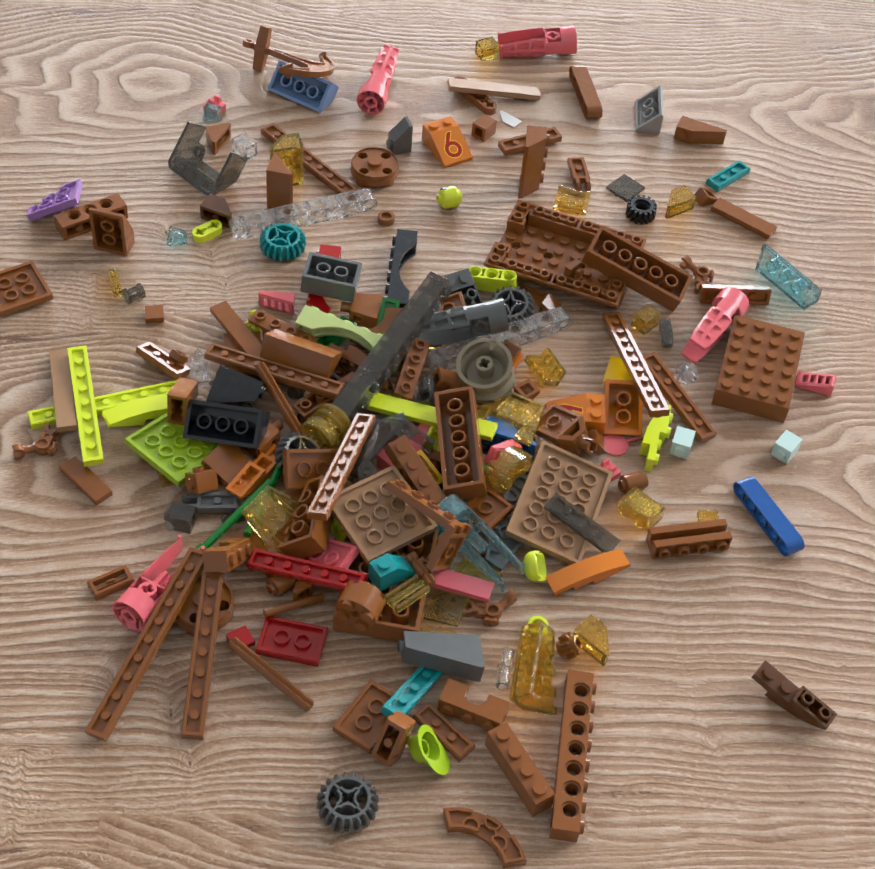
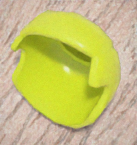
M530 551L524 557L523 572L530 581H546V563L544 555L540 551Z

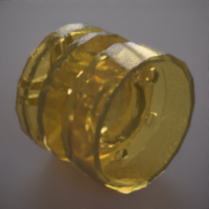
M325 403L301 425L300 435L304 432L307 437L312 435V440H318L317 444L318 446H323L322 449H336L340 442L343 441L351 422L340 408L333 404Z

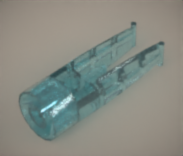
M456 494L446 497L439 503L441 510L453 513L456 516V520L461 523L466 522L472 526L459 551L488 578L499 585L501 592L505 590V582L467 543L469 541L479 553L485 552L489 544L478 534L479 532L521 574L525 573V563H521L498 535ZM436 523L438 525V529L441 532H444L446 528Z

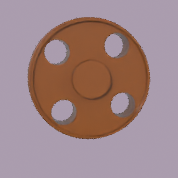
M380 147L364 148L356 152L352 158L351 174L356 180V184L360 187H391L398 176L399 165L397 157L387 149Z
M202 575L199 576L175 619L176 623L192 636H194L196 623L194 622H196ZM224 581L220 610L225 611H220L217 631L233 619L234 612L233 595L229 586Z

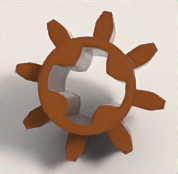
M567 632L558 637L559 641L556 642V649L560 656H566L567 660H570L580 655L579 651L582 650V642L578 635L572 636L571 632Z

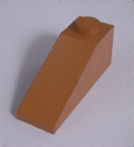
M682 116L676 126L674 139L689 144H723L727 130Z

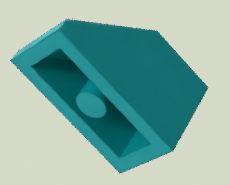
M385 554L369 562L368 577L380 591L415 574L414 569L405 557Z

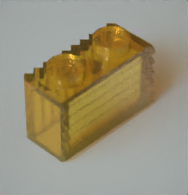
M636 486L619 500L617 507L622 516L629 517L635 522L637 527L644 528L646 531L662 520L665 511L661 504L649 498L648 495L637 489Z

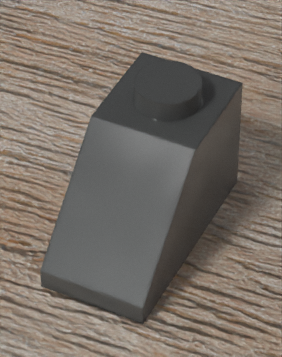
M408 116L404 117L388 132L386 146L394 155L411 152L413 125Z

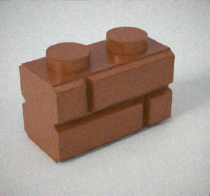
M396 711L393 715L387 717L371 756L386 766H392L401 758L416 721L401 711Z

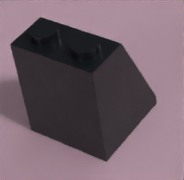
M220 365L206 402L257 401L258 397L262 398L265 386H262L263 381Z

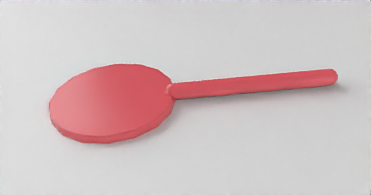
M605 435L603 438L606 453L611 456H621L628 451L629 442L643 439L644 435L625 439L621 435Z

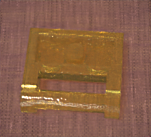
M559 185L553 209L585 216L591 191L586 190L584 192L564 188L563 185Z

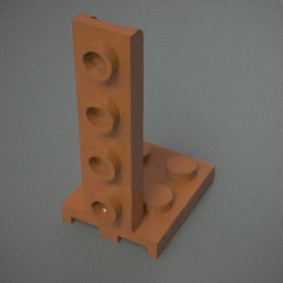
M399 479L387 481L385 488L389 492L446 528L439 535L437 546L428 555V562L425 567L430 571L450 569L472 526L466 522H459L455 519L456 516L449 511L444 512L436 502L427 501L419 491L410 490L405 482Z

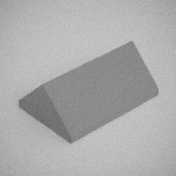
M661 85L635 100L637 132L660 134L663 121V93Z

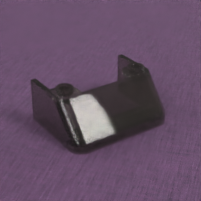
M187 122L168 160V166L203 194L216 195L237 182L249 158L230 152L220 173L202 161L205 155V148L199 142L206 127Z
M384 417L369 433L347 480L355 484L376 474L377 469L371 462L395 435L398 438L406 435L408 440L411 439L429 454L433 450L435 441L408 420Z

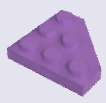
M81 179L62 185L56 194L50 193L42 199L38 206H31L27 213L29 221H38L46 215H56L61 210L75 208L79 203L83 186Z

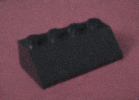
M189 399L183 438L258 449L267 433L270 412L263 409Z

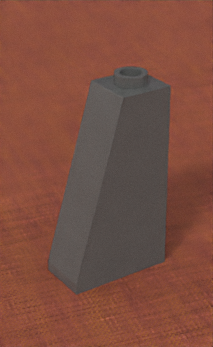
M404 631L402 640H398L397 648L398 653H401L402 662L476 682L481 681L485 666L480 635Z

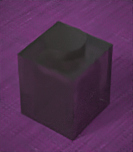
M172 501L170 508H167L164 513L167 529L191 534L197 519L196 506Z

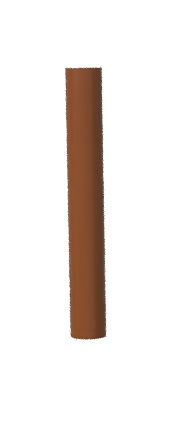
M322 593L263 609V614L266 618L324 601V596Z

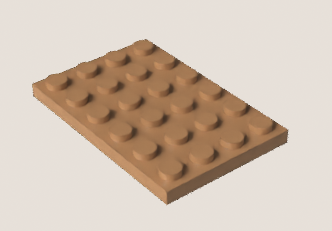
M542 440L504 535L567 564L572 565L581 561L613 472Z

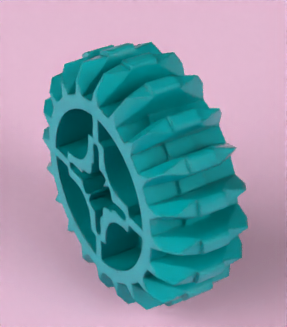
M277 222L276 225L270 224V227H265V230L261 232L259 238L260 248L263 255H267L268 259L273 258L274 261L280 260L281 262L282 260H295L296 257H300L301 253H304L306 236L297 225L292 226V223L285 224L284 222L279 224Z

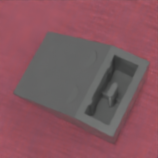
M469 268L439 277L432 284L437 299L461 291L466 306L483 303Z

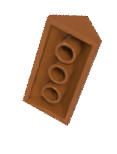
M274 329L264 334L259 357L330 379L343 352Z

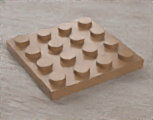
M394 465L342 489L331 512L353 545L358 547L359 553L367 565H369V562L385 554H391L436 531L438 528L435 521L385 488L387 481H396L397 479L407 484Z

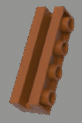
M726 519L651 527L648 530L646 541L652 559H664L671 556H686L695 553L704 554L711 551L721 552L729 549L733 537L730 531L726 532L728 525Z

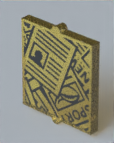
M435 589L431 600L427 602L428 607L423 618L458 627L462 616L466 614L465 609L470 598Z

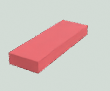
M448 569L433 571L432 574L436 578V583L431 587L489 603L494 589V582Z

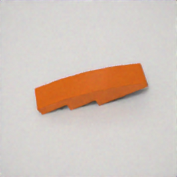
M273 444L266 453L262 452L254 462L249 461L228 484L225 490L242 500L259 488L271 477L277 465V462L274 461L276 457L274 455L276 444Z
M617 549L581 560L545 578L554 595L557 596L572 587L577 590L592 581L594 584H597L631 565L622 549Z

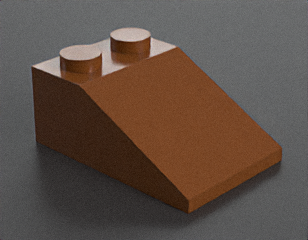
M90 207L89 217L94 249L128 256L135 240L133 228L123 214Z

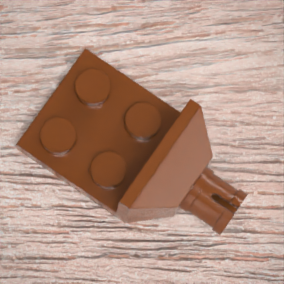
M554 403L528 425L530 432L556 443L557 447L572 454L578 455L582 451L593 454V451L596 452L598 449V441L589 437L583 416Z

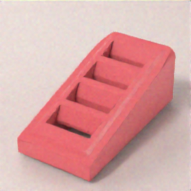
M258 292L259 306L294 314L295 293Z
M798 372L795 387L831 396L836 376Z
M513 439L490 447L484 463H513L515 459L517 460L522 446Z

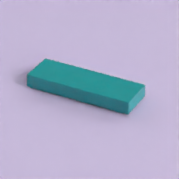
M737 161L706 180V184L718 192L749 174L751 168L741 161Z

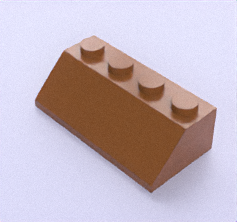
M527 125L518 198H523L539 190V184L543 183L544 173H541V171H545L546 161L543 158H547L548 148H545V145H549L550 135L547 134V127Z

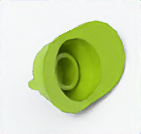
M425 724L420 726L418 733L410 737L407 742L411 756L417 763L429 765L437 774L446 775L450 770V760L447 752L431 727Z

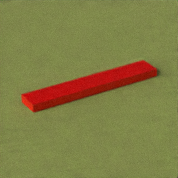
M257 548L254 549L246 564L250 570L344 591L349 581L354 580L353 583H359V581L366 582L368 579L367 573Z

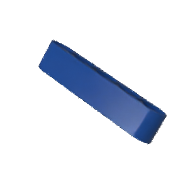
M750 476L734 482L733 490L736 496L783 556H789L804 549L805 544L801 535L755 477Z

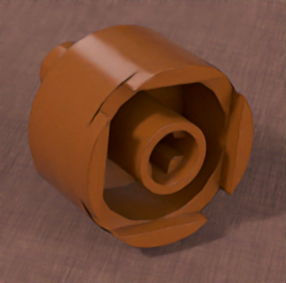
M354 580L349 581L336 604V616L342 621L355 625L358 630L366 631L367 628L375 625L386 604L385 597L382 599L380 596L382 592L368 582L359 581V583H353Z

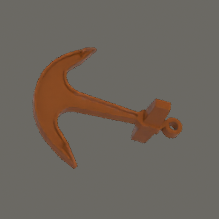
M260 25L256 42L251 39H243L242 46L254 50L252 68L254 70L263 72L267 57L271 55L288 62V64L278 68V71L288 79L291 78V75L326 77L334 72L335 64L326 56V51L319 54L320 62H313L273 49L270 46L272 28L269 26Z

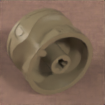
M488 338L477 339L468 343L459 352L456 360V370L461 388L473 387L476 404H484L485 406L498 404L511 394L515 385L513 360L510 351L503 343Z

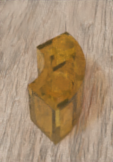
M516 446L503 449L500 452L501 456L495 462L491 460L484 470L486 485L495 491H508L515 479L522 474H526V471L530 468L533 456Z

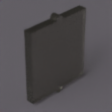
M623 174L606 186V189L615 194L616 197L618 196L625 202H628L629 198L638 195L645 190V187L636 182L635 179L633 180Z

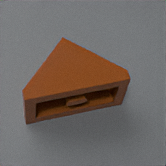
M230 123L206 127V140L212 154L216 155L231 138Z

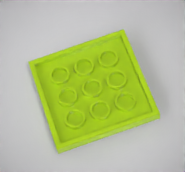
M167 413L125 438V444L177 487L185 483V473L191 472L194 467L203 466L201 464L202 460L220 445V443L183 438L184 426L168 423Z

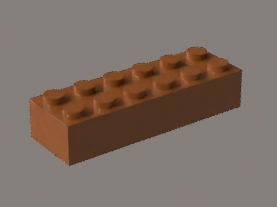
M600 226L581 261L610 278L627 282V287L672 312L682 301L693 277L689 273L603 226Z
M468 386L434 392L443 490L449 502L487 496L477 404L473 387Z

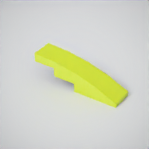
M167 394L142 398L103 411L102 416L108 427L144 425L146 419H157L167 413Z

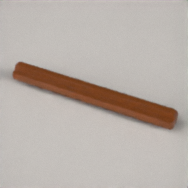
M264 362L258 363L255 369L293 433L298 431L301 435L305 430Z
M233 637L229 641V649L304 711L308 712L313 707L314 701L237 637Z

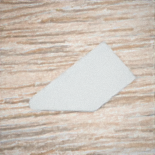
M502 110L500 111L503 122L515 127L522 122Z

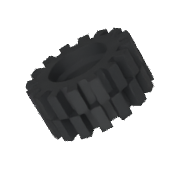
M635 195L632 196L627 203L626 217L630 218L631 222L634 220L635 224L637 222H640V225H643V222L645 224L651 223L655 219L657 203H655L654 199L651 200L649 196L645 198L646 195L642 197L640 195H637V197Z

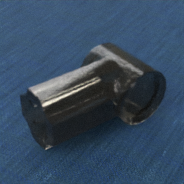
M428 374L421 375V378L418 380L416 399L420 404L435 407V378Z

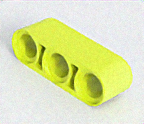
M478 266L469 268L479 291L496 292L497 289L503 290L504 286L506 289L511 285L513 288L517 287V274L514 271Z

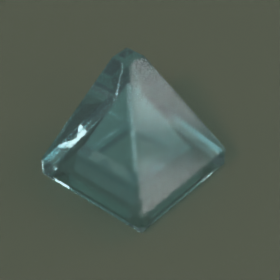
M206 102L203 121H221V106Z
M173 226L169 227L168 246L186 245L188 243L185 230Z

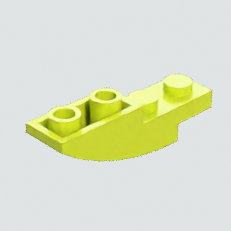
M669 412V416L653 417L649 423L639 451V455L646 456L644 471L652 472L653 466L658 464L660 454L656 453L660 450L661 445L664 444L665 438L669 439L671 427H668V425L672 423L673 413Z

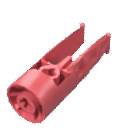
M573 25L547 29H526L502 34L498 32L500 59L503 57H542L553 54H576V28Z
M384 44L370 70L369 80L360 88L357 104L367 114H379L385 108L388 100V89L398 58V48Z
M726 287L716 296L712 302V307L704 315L681 352L682 356L696 364L722 338L723 332L732 324L734 315L743 316L749 307V301L741 290L735 287Z
M179 534L178 540L152 562L113 604L114 615L128 629L141 632L175 574L174 572L170 576L166 570L182 551V535ZM201 546L199 550L204 551L205 546Z

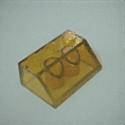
M299 133L282 135L269 148L270 161L272 156L277 154L293 173V186L303 185L304 151Z

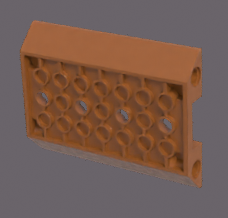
M522 200L517 201L507 219L505 233L500 242L494 243L484 262L486 267L511 270L516 272L517 277L618 309L628 290L627 282L610 278L583 262L581 263V268L585 272L580 275L583 277L582 281L564 276L565 266L575 259L582 261L593 237L600 226L603 225ZM603 226L644 249L646 238Z

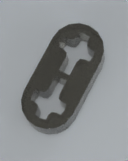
M670 319L659 320V335L662 348L673 347L674 339Z

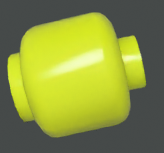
M455 186L442 187L439 190V194L436 195L437 204H440L443 209L458 207L459 203L462 202L460 189H457Z

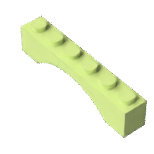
M305 305L295 322L296 328L313 337L341 336L362 344L372 353L380 366L394 372L397 371L406 354L405 345L400 341L390 340L383 334L373 333L366 327L356 326L349 320L339 319L334 314H327L314 306Z

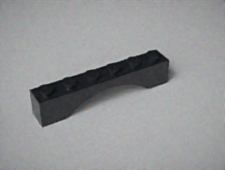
M397 229V234L393 236L392 246H395V248L391 247L390 258L393 259L389 260V270L391 272L388 271L387 282L389 284H386L385 294H388V296L384 297L400 300L399 308H404L406 311L409 307L410 291L402 282L400 271L404 264L416 254L418 231Z

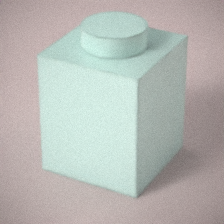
M677 426L669 454L688 459L696 431Z
M786 430L775 442L771 455L788 464L798 452L803 439Z

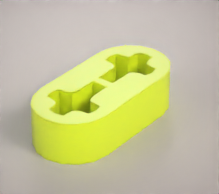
M210 220L195 227L192 230L193 241L204 243L221 235L222 223L219 220Z

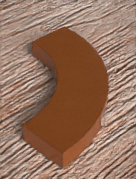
M461 807L443 808L447 833H466L483 840L496 852L503 868L526 865V858L519 842L498 820L489 815L474 812L473 809Z

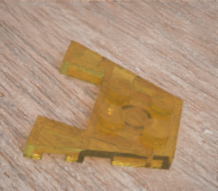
M510 392L495 399L494 403L490 405L484 404L479 406L477 413L479 419L487 420L488 416L492 415L521 428L515 434V440L530 446L542 418L544 404L515 392Z
M268 485L243 509L242 514L266 551L283 554L278 549L281 541L275 535L292 518L294 510L300 504L291 500V496Z

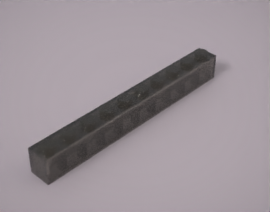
M430 271L328 408L331 420L349 428L356 414H361L364 409L368 408L373 396L379 393L381 385L390 378L392 370L400 364L403 355L409 352L414 340L420 337L422 329L430 323L433 314L439 311L444 299L449 297L451 293L449 279Z

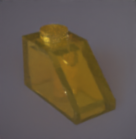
M685 185L671 191L665 215L666 219L694 209L696 196Z
M590 615L574 629L573 636L578 635L582 642V649L604 667L609 656L607 627L601 620Z

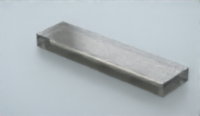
M555 493L544 507L546 511L602 553L613 551L621 541L558 493Z

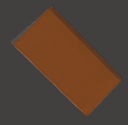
M274 154L266 169L267 209L291 214L293 213V173L279 156Z

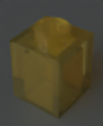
M492 36L476 40L475 54L481 61L498 57L500 45Z
M647 303L633 314L631 326L645 335L658 326L661 313Z

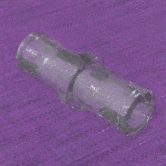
M510 647L502 648L500 663L497 665L498 677L496 686L497 689L503 691L510 688V678L514 672L513 658L515 651Z

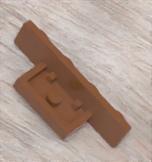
M257 309L248 318L249 323L263 329V338L265 333L277 329L318 343V339L261 309Z

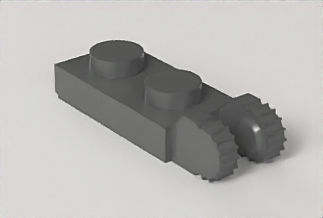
M229 492L185 494L181 499L184 504L181 506V511L187 515H194L195 513H234L238 509V497Z

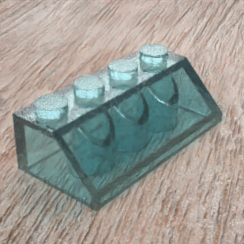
M766 243L763 244L755 270L803 310L817 303L822 289Z

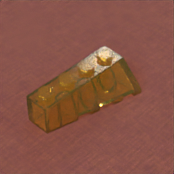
M542 620L524 625L521 628L509 699L523 710L557 715V709L553 706L556 688L552 685V677L556 676V668L552 663V658L555 657V631Z

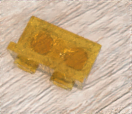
M545 348L541 355H527L524 359L529 370L533 372L541 385L558 386L566 374V370L549 348Z

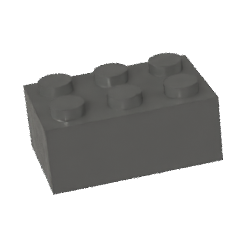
M309 252L302 274L300 292L353 303L360 281L362 263Z

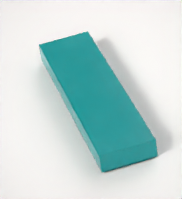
M419 667L382 706L381 713L387 717L393 715L396 711H401L407 715L445 673Z

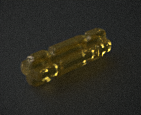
M108 269L107 272L113 296L115 298L121 297L123 293L117 269Z

